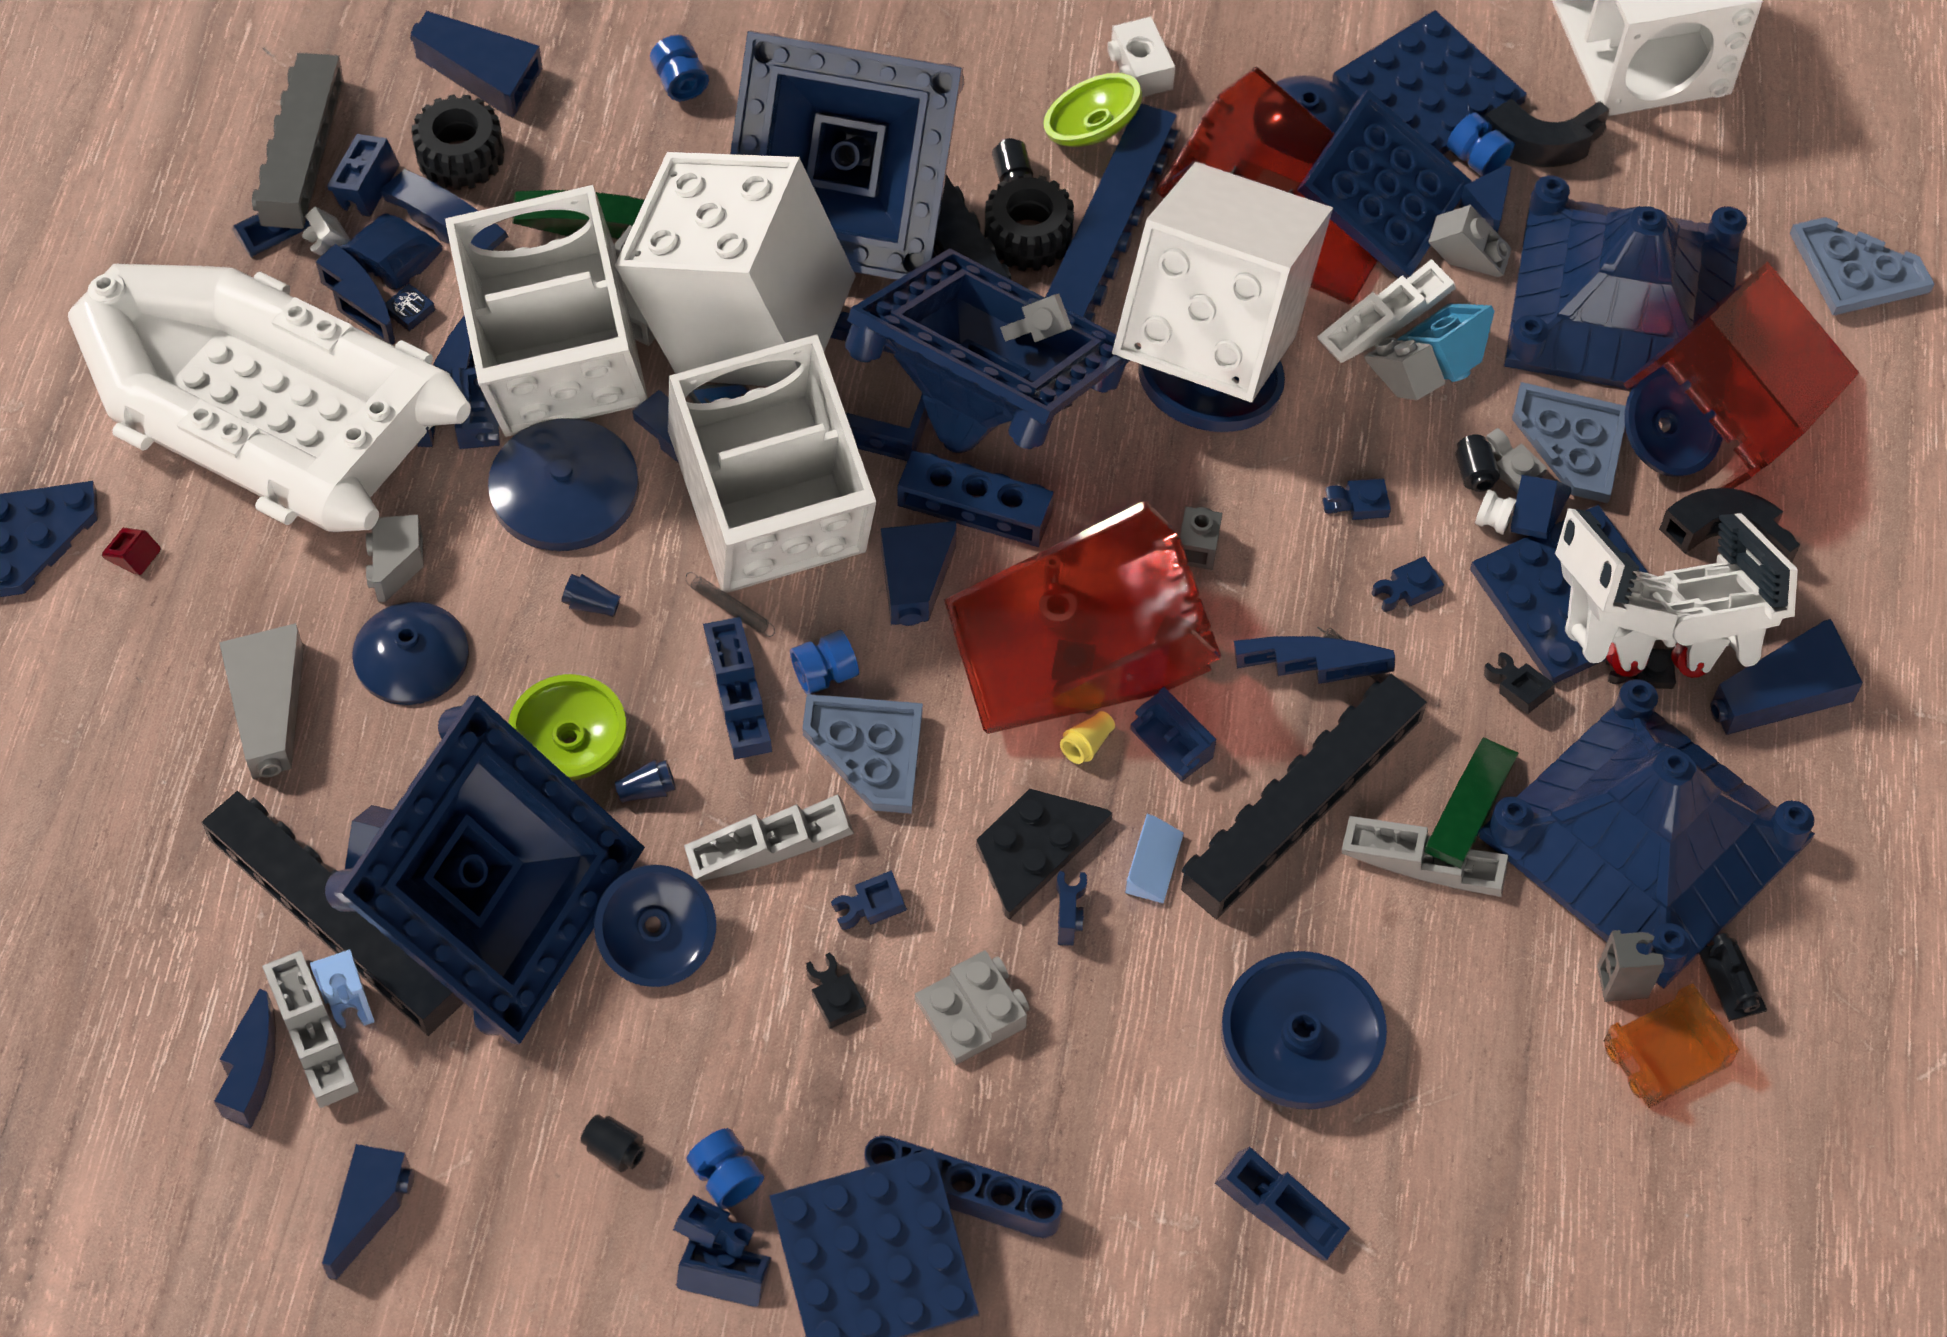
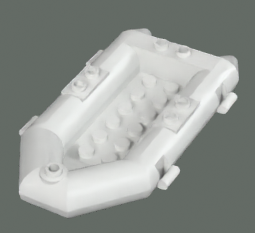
M113 264L103 275L92 280L88 286V291L68 312V318L106 413L113 421L117 422L112 431L113 435L143 451L148 449L153 442H156L260 496L255 505L256 510L285 525H290L299 516L330 532L372 529L378 521L379 511L370 497L427 433V426L430 429L436 425L461 424L470 414V404L450 374L431 364L433 361L431 354L402 340L396 346L384 342L325 311L290 296L291 289L289 285L265 273L257 272L253 278L230 267Z

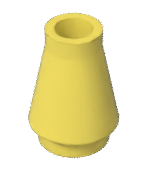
M1099 711L1095 716L1066 730L1063 734V739L1060 741V748L1066 758L1075 764L1091 761L1109 733L1115 729L1113 718L1108 713Z

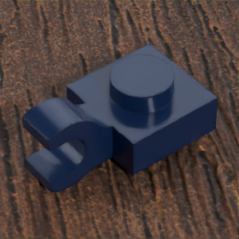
M1384 479L1348 481L1346 489L1336 485L1325 488L1327 497L1322 499L1325 513L1350 511L1352 520L1389 517L1391 507Z
M1060 871L1056 884L1059 893L1058 945L1074 946L1075 931H1083L1084 907H1076V900L1081 898L1086 892L1087 875L1085 872H1080L1079 884L1069 886L1064 881L1065 872Z

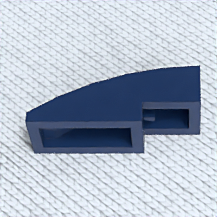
M335 243L315 261L321 284L333 291L339 312L380 340L393 345L395 337L390 317L377 286L365 269L350 254Z
M258 990L220 1057L221 1064L228 1077L214 1100L221 1117L250 1129L263 1105L275 1059L276 1024L274 1007L265 990Z
M1251 1147L1239 1151L1215 1182L1220 1189L1256 1218L1323 1261L1330 1257L1350 1229L1345 1222L1288 1172L1280 1174Z

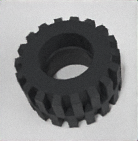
M456 94L448 95V99L442 100L440 97L434 100L433 105H425L422 108L423 114L416 115L414 118L415 124L412 125L411 130L419 169L423 175L427 176L428 180L434 183L438 181L439 186L445 189L448 186H453V190H461V187L468 186L469 189L475 188L476 183L479 182L484 184L489 181V175L495 176L498 173V166L503 164V154L505 153L498 115H495L494 109L490 105L485 106L483 100L479 98L471 100L470 95H463L462 98H456ZM458 140H467V142L461 144H449Z
M1024 174V178H1018L1017 175L1009 178L1008 183L1001 181L997 184V190L992 189L989 193V199L986 200L984 237H989L992 240L997 259H1003L1004 263L1010 268L1013 265L1018 266V270L1026 271L1027 267H1033L1034 271L1041 270L1042 265H1046L1049 268L1055 265V259L1062 260L1065 257L1066 250H1068L1072 242L1074 223L1073 200L1069 199V193L1066 189H1060L1058 182L1055 180L1048 182L1045 176L1039 175V178H1033L1032 174ZM1035 220L1040 222L1041 224L1023 225L1018 223L1017 221Z

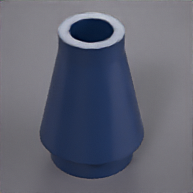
M571 574L564 589L561 602L569 605L571 610L605 614L614 617L621 596L609 591L584 574H581L580 577Z
M655 759L624 778L615 781L621 803L632 800L668 797V792L676 790L674 778L667 760L657 762Z

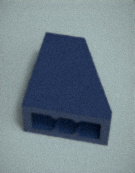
M956 521L881 528V553L891 625L913 626L920 622L929 621L956 549Z

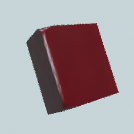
M123 527L105 548L101 556L105 560L133 574L141 575L159 554L161 547L146 530Z

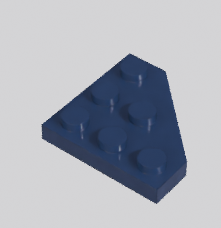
M93 481L0 494V597L25 594L35 584L34 578L47 565L52 567L72 546L71 541L84 528L88 530L98 520L97 494Z

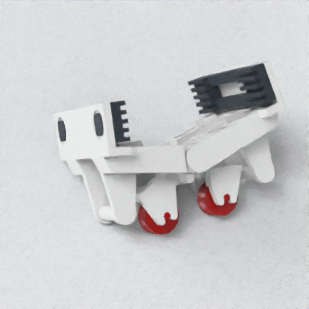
M1568 508L1555 555L1561 561L1563 577L1571 586L1568 619L1565 626L1566 634L1571 640L1577 641L1583 648V655L1589 662L1599 663L1606 657V660L1615 672L1626 677L1637 675L1643 671L1648 663L1655 640L1660 639L1667 647H1674L1671 655L1672 661L1679 671L1689 678H1698L1708 673L1726 646L1729 645L1736 652V657L1742 665L1747 667L1754 666L1761 658L1766 628L1779 626L1784 618L1795 617L1798 569L1742 513L1719 515V519L1722 521V523H1719V528L1722 531H1718V535L1722 539H1718V543L1721 546L1718 547L1717 551L1721 555H1717V563L1667 571L1662 576L1640 572L1639 566L1627 553L1620 552L1601 530L1602 525L1590 511Z

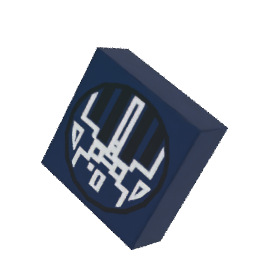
M407 284L385 302L389 316L409 332L436 310L434 302L411 284Z

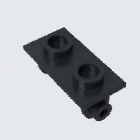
M1728 933L1717 935L1713 938L1714 945L1706 946L1699 955L1728 1021L1766 1012L1767 1008L1736 939L1730 938Z

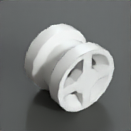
M1489 489L1483 499L1475 524L1481 527L1485 525L1492 526L1497 533L1503 535L1512 517L1516 499L1511 497L1507 499L1500 498L1495 491Z

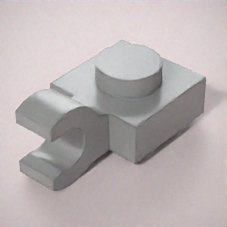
M1058 293L1022 307L1025 318L1003 326L1000 329L1005 342L1030 332L1034 342L1069 330L1072 327Z
M1498 428L1486 436V439L1492 446L1500 478L1517 494L1521 475L1538 478L1545 476L1547 467L1522 443L1513 449L1508 437Z

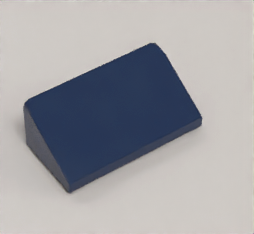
M257 213L233 225L232 230L250 257H253L304 232L311 225L306 218L303 229L261 226Z
M689 1239L678 1266L676 1286L680 1290L758 1307L772 1257L743 1251L742 1256L737 1258L728 1254L722 1245L714 1244L710 1249Z

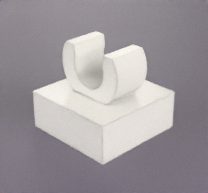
M316 206L305 215L311 226L305 229L302 237L311 243L317 239L316 243L310 247L312 252L321 256L335 243L340 247L350 241V238L336 217Z

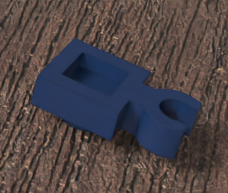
M1423 556L1392 570L1391 580L1383 579L1377 581L1373 585L1371 594L1373 597L1381 593H1386L1390 596V598L1383 600L1381 607L1383 612H1388L1395 609L1398 602L1402 599H1405L1409 607L1440 594L1443 591L1444 584L1426 557Z
M892 870L856 884L855 888L858 895L854 897L841 895L831 901L835 912L850 909L847 915L837 919L842 930L853 928L857 925L860 918L866 916L869 924L872 925L907 911Z
M695 1195L691 1197L680 1213L673 1228L674 1231L688 1237L691 1241L700 1243L710 1249L716 1242L722 1245L728 1254L737 1258L742 1256L745 1246L749 1245L754 1234V1230L746 1224L729 1222L728 1219L731 1213Z

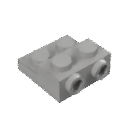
M986 950L950 968L949 976L915 993L917 1005L955 1066L1026 1028V1012L1029 1011V1005L1025 996L1019 989L1011 991L1005 981L1009 978L1004 963L998 956L991 959Z

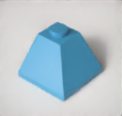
M1449 303L1397 340H1415L1416 343L1431 344L1443 378L1451 380V382H1457L1468 377L1471 374L1470 370L1482 362L1495 311L1492 305Z

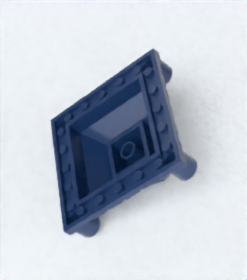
M747 31L730 154L799 157L853 271L898 280L936 257L934 253L955 114L958 96L964 87L963 67H958L951 63L939 64L783 37L776 33Z
M1557 176L1541 177L1536 182L1529 201L1504 367L1632 390L1641 377L1653 370L1668 366L1682 367L1703 378L1713 389L1721 404L1725 380L1731 367L1727 353L1739 248L1747 225V218L1744 213L1737 208L1724 206L1714 211L1708 224L1670 217L1662 210L1650 206L1623 209L1605 207L1600 204L1583 201L1576 202L1568 199L1570 187L1565 180Z
M952 249L946 250L851 307L847 319L851 323V327L845 342V348L850 352V356L857 361L868 363L881 357L884 346L894 351L896 360L924 394L923 401L927 414L939 440L944 443L946 449L954 453L972 450L998 425L1011 421L1008 433L1017 446L1024 449L1042 446L1054 416L1090 388L1102 393L1117 389L1125 367L1131 361L1112 354L1116 339L1115 333L1066 308L1071 329L1034 342L1031 332L1005 342L1000 328L1024 319L1025 315L1022 307L1045 299V297Z
M1636 679L1630 680L1622 686L1615 705L1542 772L1533 783L1526 787L1517 797H1505L1500 800L1494 808L1491 820L1481 828L1478 837L1497 853L1508 855V862L1606 942L1611 932L1615 930H1620L1621 934L1646 932L1653 935L1654 940L1652 943L1637 944L1636 949L1643 955L1649 953L1663 955L1665 965L1656 983L1665 989L1713 938L1812 841L1815 833L1811 830L1814 826L1815 817L1811 809L1799 801H1785L1778 807L1771 804L1767 798L1744 783L1735 773L1717 762V759L1699 745L1694 744L1690 738L1656 713L1655 708L1658 703L1656 689L1648 682Z
M473 695L467 698L463 706L449 708L441 714L438 721V731L442 740L429 756L424 767L416 775L404 796L401 797L388 816L387 821L379 829L353 869L340 870L333 873L327 881L325 894L327 901L334 909L344 912H358L394 944L403 949L419 965L428 970L445 987L454 992L464 1003L474 1009L473 1019L480 1032L486 1035H502L511 1044H521L594 929L595 912L603 893L615 879L632 869L645 846L478 695Z

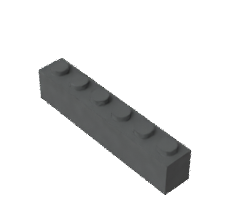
M298 53L294 67L290 66L288 69L287 91H282L280 115H275L274 137L267 142L266 164H261L260 186L259 189H254L252 194V208L254 211H258L261 226L304 228L305 215L310 207L344 82L339 55Z

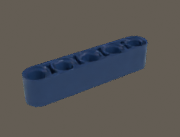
M877 1136L871 1139L865 1147V1168L877 1165L873 1160L881 1155L889 1156L894 1160L929 1149L891 1136ZM934 1151L950 1209L1038 1238L1050 1237L1058 1231L1061 1224L1063 1203L1056 1191ZM967 1181L972 1184L973 1189L963 1193L956 1191L952 1186L956 1182ZM998 1194H1007L1014 1201L1009 1205L1003 1206L996 1204L992 1198ZM1038 1207H1047L1054 1214L1050 1218L1041 1219L1036 1217L1032 1211Z

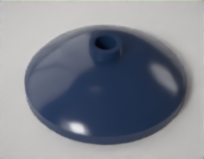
M1314 76L1288 77L1273 83L1261 94L1255 108V126L1262 140L1277 153L1296 160L1315 161L1320 157L1355 103L1345 90L1323 78Z
M1662 367L1645 374L1630 391L1625 406L1626 433L1633 450L1649 468L1663 475L1681 477L1696 473L1712 462L1723 440L1724 418L1716 394L1703 378L1682 367ZM1659 421L1663 426V430L1660 429Z
M425 602L399 603L379 611L362 626L356 636L352 650L354 669L365 689L383 701L399 705L425 703L449 691L463 675L469 658L468 640L460 622L445 609ZM413 637L409 642L401 641L404 638Z
M645 865L622 874L605 890L595 912L594 935L602 958L620 977L641 986L663 987L688 978L705 962L715 941L716 914L708 893L691 875L666 865ZM650 917H657L660 921V927L655 932H649L646 929L645 924Z

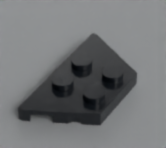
M1029 789L976 839V848L982 862L988 869V877L993 889H996L1005 917L1010 920L1112 820L1113 813L1105 808Z

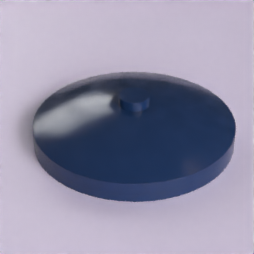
M1281 360L1252 402L1140 363L1138 364L1141 385L1155 406L1178 422L1193 428L1212 432L1245 430L1265 421L1277 408L1285 384V373Z
M564 418L534 424L508 440L497 453L492 463L488 478V489L496 518L513 537L539 549L571 551L586 548L605 540L626 522L637 501L639 480L634 457L620 437L599 424L581 419Z
M1308 951L1285 952L1257 962L1248 968L1234 983L1226 998L1222 1013V1045L1227 1060L1236 1075L1248 1088L1259 1096L1289 1108L1321 1109L1348 1100L1362 1090L1372 1079L1379 1067L1386 1046L1387 1024L1385 1013L1371 985L1349 965L1320 953Z

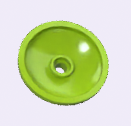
M1109 73L1092 77L1073 86L1057 98L1048 109L1043 122L1047 136L1054 143L1069 147L1092 145L1111 138L1122 130L1136 115L1143 98L1140 84L1134 77L1128 74Z
M576 674L549 677L528 688L514 704L508 721L513 728L572 781L594 775L608 766L620 752L627 730L625 711L617 695L602 682L591 677ZM569 737H573L576 739L572 743L564 742V740Z

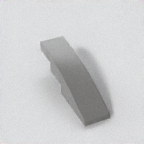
M837 794L803 810L796 804L762 820L755 814L688 843L684 847L694 879L701 882L776 863L852 835L854 831L844 802Z
M1349 816L1342 854L1419 880L1502 897L1508 867V855L1470 849L1460 869L1424 852L1431 837L1428 833V827Z
M301 950L263 965L262 967L319 1108L358 1093L359 1090Z

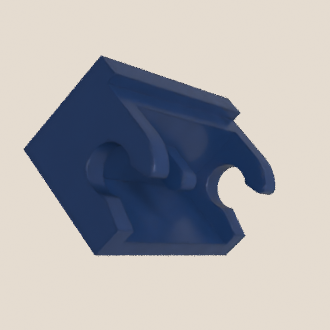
M356 134L327 185L328 190L333 192L338 204L345 211H348L351 206L350 201L356 204L357 210L362 216L371 217L382 197L380 189L392 180L400 165L388 139Z
M452 368L453 380L471 407L468 418L461 424H455L459 449L500 446L499 424L478 384V380H475L477 379L476 369Z
M1165 687L1160 689L1155 696L1135 711L1138 718L1131 723L1130 730L1181 782L1213 759L1216 738Z

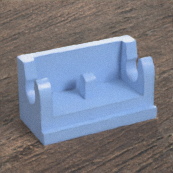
M350 950L310 963L325 1004L329 1003L334 1020L340 1028H346V1021L342 1014L345 1009L350 1007L357 1009L358 1018L364 1026L375 1022Z

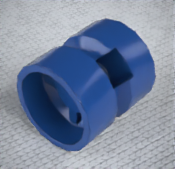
M672 35L662 39L652 48L650 61L657 75L661 78L668 96L672 100L679 102L694 99L707 88L709 75L702 62L698 59V55L687 37Z
M1474 112L1463 118L1454 128L1448 138L1447 148L1461 160H1468L1469 167L1482 177L1504 166L1513 151L1514 144L1500 131H1492V125L1478 113Z
M841 629L822 636L819 639L818 645L809 641L790 649V658L795 674L806 694H814L827 689L831 680L839 684L859 675L855 653L847 636Z
M729 1128L720 1129L703 1138L692 1148L686 1158L687 1163L698 1179L708 1181L706 1190L720 1209H727L744 1201L760 1187L764 1180L763 1173L753 1159L749 1156H742L745 1152L744 1146L732 1129Z

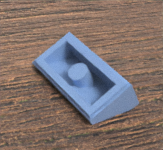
M1146 815L1127 878L1126 894L1164 904L1184 835L1182 831L1156 816Z

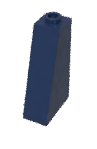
M430 11L425 12L420 22H416L411 31L410 38L411 42H413L417 59L512 118L517 114L543 69L539 45Z
M1829 619L1819 623L1761 658L1754 666L1747 667L1720 683L1711 701L1710 708L1714 720L1717 723H1721L1725 734L1729 735L1853 702L1863 682L1832 620Z

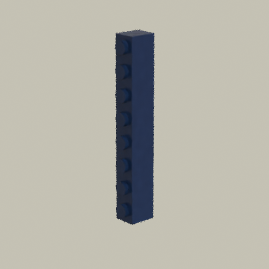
M1143 103L1140 104L1136 115L1127 124L1045 298L1059 293L1064 308L1094 323L1096 314L1093 312L1096 305L1102 307L1108 292L1106 284L1109 279L1114 280L1120 266V259L1118 258L1121 252L1126 254L1130 247L1133 233L1130 232L1133 226L1139 227L1145 211L1143 204L1145 200L1151 201L1157 185L1155 178L1157 174L1162 176L1165 172L1169 158L1167 152L1169 149L1175 150L1180 137V130L1176 129L1177 114Z

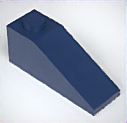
M355 1145L322 1261V1266L329 1279L337 1280L400 1208L404 1193L409 1194L411 1192L415 1172L410 1167L405 1152Z

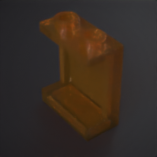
M1693 983L1679 989L1673 1001L1624 1026H1621L1618 1022L1611 1025L1604 1038L1608 1057L1613 1063L1621 1066L1627 1075L1631 1091L1636 1097L1642 1098L1648 1108L1731 1066L1739 1052V1048Z

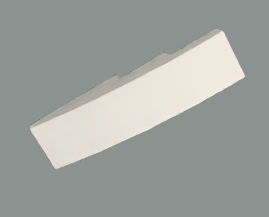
M1431 259L1409 278L1406 279L1402 275L1380 294L1370 293L1318 335L1317 338L1340 363H1343L1396 333L1428 311L1456 289L1455 283Z

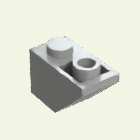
M1471 205L1438 215L1428 242L1448 264L1496 277L1504 275L1512 249Z
M1391 337L1378 342L1375 345V350L1364 355L1368 365L1399 398L1418 400L1446 384L1431 344L1416 343L1415 340L1400 341Z
M418 515L380 517L372 528V533H366L368 556H373V565L366 566L368 588L375 589L378 602H386L424 567L423 533Z

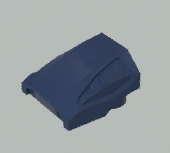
M387 213L380 215L347 244L340 246L367 273L373 272L376 277L380 276L382 283L390 289H400L406 286L410 278L421 274L443 251L442 244L428 233L399 217Z

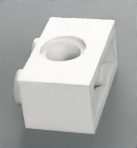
M1152 17L1113 26L1112 40L1108 42V53L1112 62L1117 61L1119 73L1134 77L1140 84L1143 97L1172 90L1175 65Z

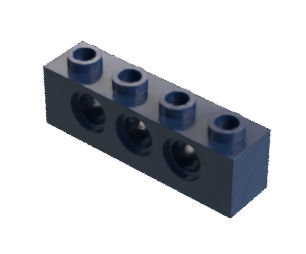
M912 450L897 485V506L947 521H956L957 524L1038 548L1053 512L1054 491L1047 490L1038 484H1027L1013 480L1004 474L985 472L966 463L958 464L944 460L932 453H920ZM944 484V485H947V486L940 487V486H936V485ZM971 495H981V497H973ZM1008 505H1015V506H1018V507H1013V508H1012V507H1008Z

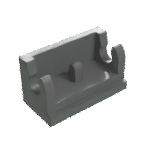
M1620 930L1611 932L1597 964L1604 1002L1649 998L1665 965L1663 955L1656 953L1643 955L1637 951L1636 945L1652 943L1654 940L1653 935L1646 932L1621 934Z

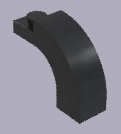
M1511 98L1487 113L1485 120L1492 125V131H1500L1513 142L1514 148L1509 159L1536 167H1559L1573 164L1588 156L1591 142L1597 140L1606 130L1605 124L1610 109L1599 101L1572 119L1562 122H1548L1531 116Z
M1731 488L1706 489L1683 497L1666 510L1659 528L1666 537L1686 554L1704 540L1719 536L1718 531H1722L1719 528V523H1722L1719 515L1742 513L1791 563L1801 545L1795 540L1790 531L1783 529L1778 524L1783 514L1780 508L1758 495Z

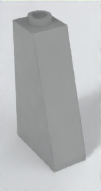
M296 623L219 642L245 760L252 778L273 777L281 773V771L292 769L304 653L303 643Z

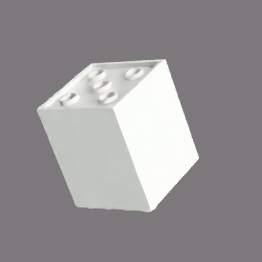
M1552 0L1595 102L1601 101L1610 109L1608 116L1732 94L1763 0Z
M667 152L615 263L618 273L675 374L818 334L823 351H825L855 279V273L799 157ZM790 360L759 363L728 372L708 382L771 386L795 372L801 363Z
M1195 162L1146 219L1112 354L1252 402L1296 337L1333 207Z
M593 185L445 219L478 384L505 437L516 435L520 431L540 422L564 418L582 420L634 408L648 399L622 278L615 267L617 261L615 246ZM544 210H571L583 213L589 217L586 225L572 235L550 241L546 245L538 247H522L512 251H492L481 249L471 244L472 238L484 228L498 221L525 213Z
M818 334L669 376L668 433L722 591L729 593L866 552L876 499ZM781 360L801 363L799 368L785 379L767 388L750 390L745 396L734 399L720 398L711 403H690L685 400L689 393L702 384L740 368Z

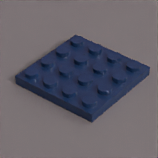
M1436 10L1333 73L1332 82L1345 90L1354 103L1369 89L1442 155L1450 151L1447 148L1448 138L1463 118L1475 112L1485 119L1487 113L1512 98L1520 106L1525 103L1527 93Z
M1368 89L1359 97L1297 191L1309 200L1333 207L1330 219L1397 278L1403 275L1407 279L1413 274L1431 246L1428 242L1436 217L1454 210L1462 197L1464 185L1472 182V180Z
M1596 505L1585 510L1590 511L1602 525L1601 530L1620 552L1627 553L1639 566L1640 572L1648 573L1601 507ZM1565 520L1553 526L1547 539L1533 536L1525 537L1472 561L1470 567L1472 574L1541 673L1553 683H1558L1598 664L1589 662L1584 657L1583 648L1577 641L1571 640L1565 632L1571 586L1564 579L1561 561L1555 555Z
M933 1148L769 1195L806 1337H909L980 1316Z

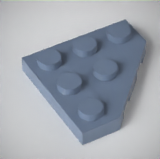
M1826 217L1794 224L1791 228L1790 235L1833 316L1931 293L1934 282L1918 255L1908 251L1904 255L1884 247L1886 242L1860 231L1857 235L1837 227L1838 222Z
M1521 382L1512 416L1514 423L1559 480L1571 487V495L1604 503L1609 502L1625 429V406Z
M807 694L802 727L803 736L873 811L912 814L923 703Z

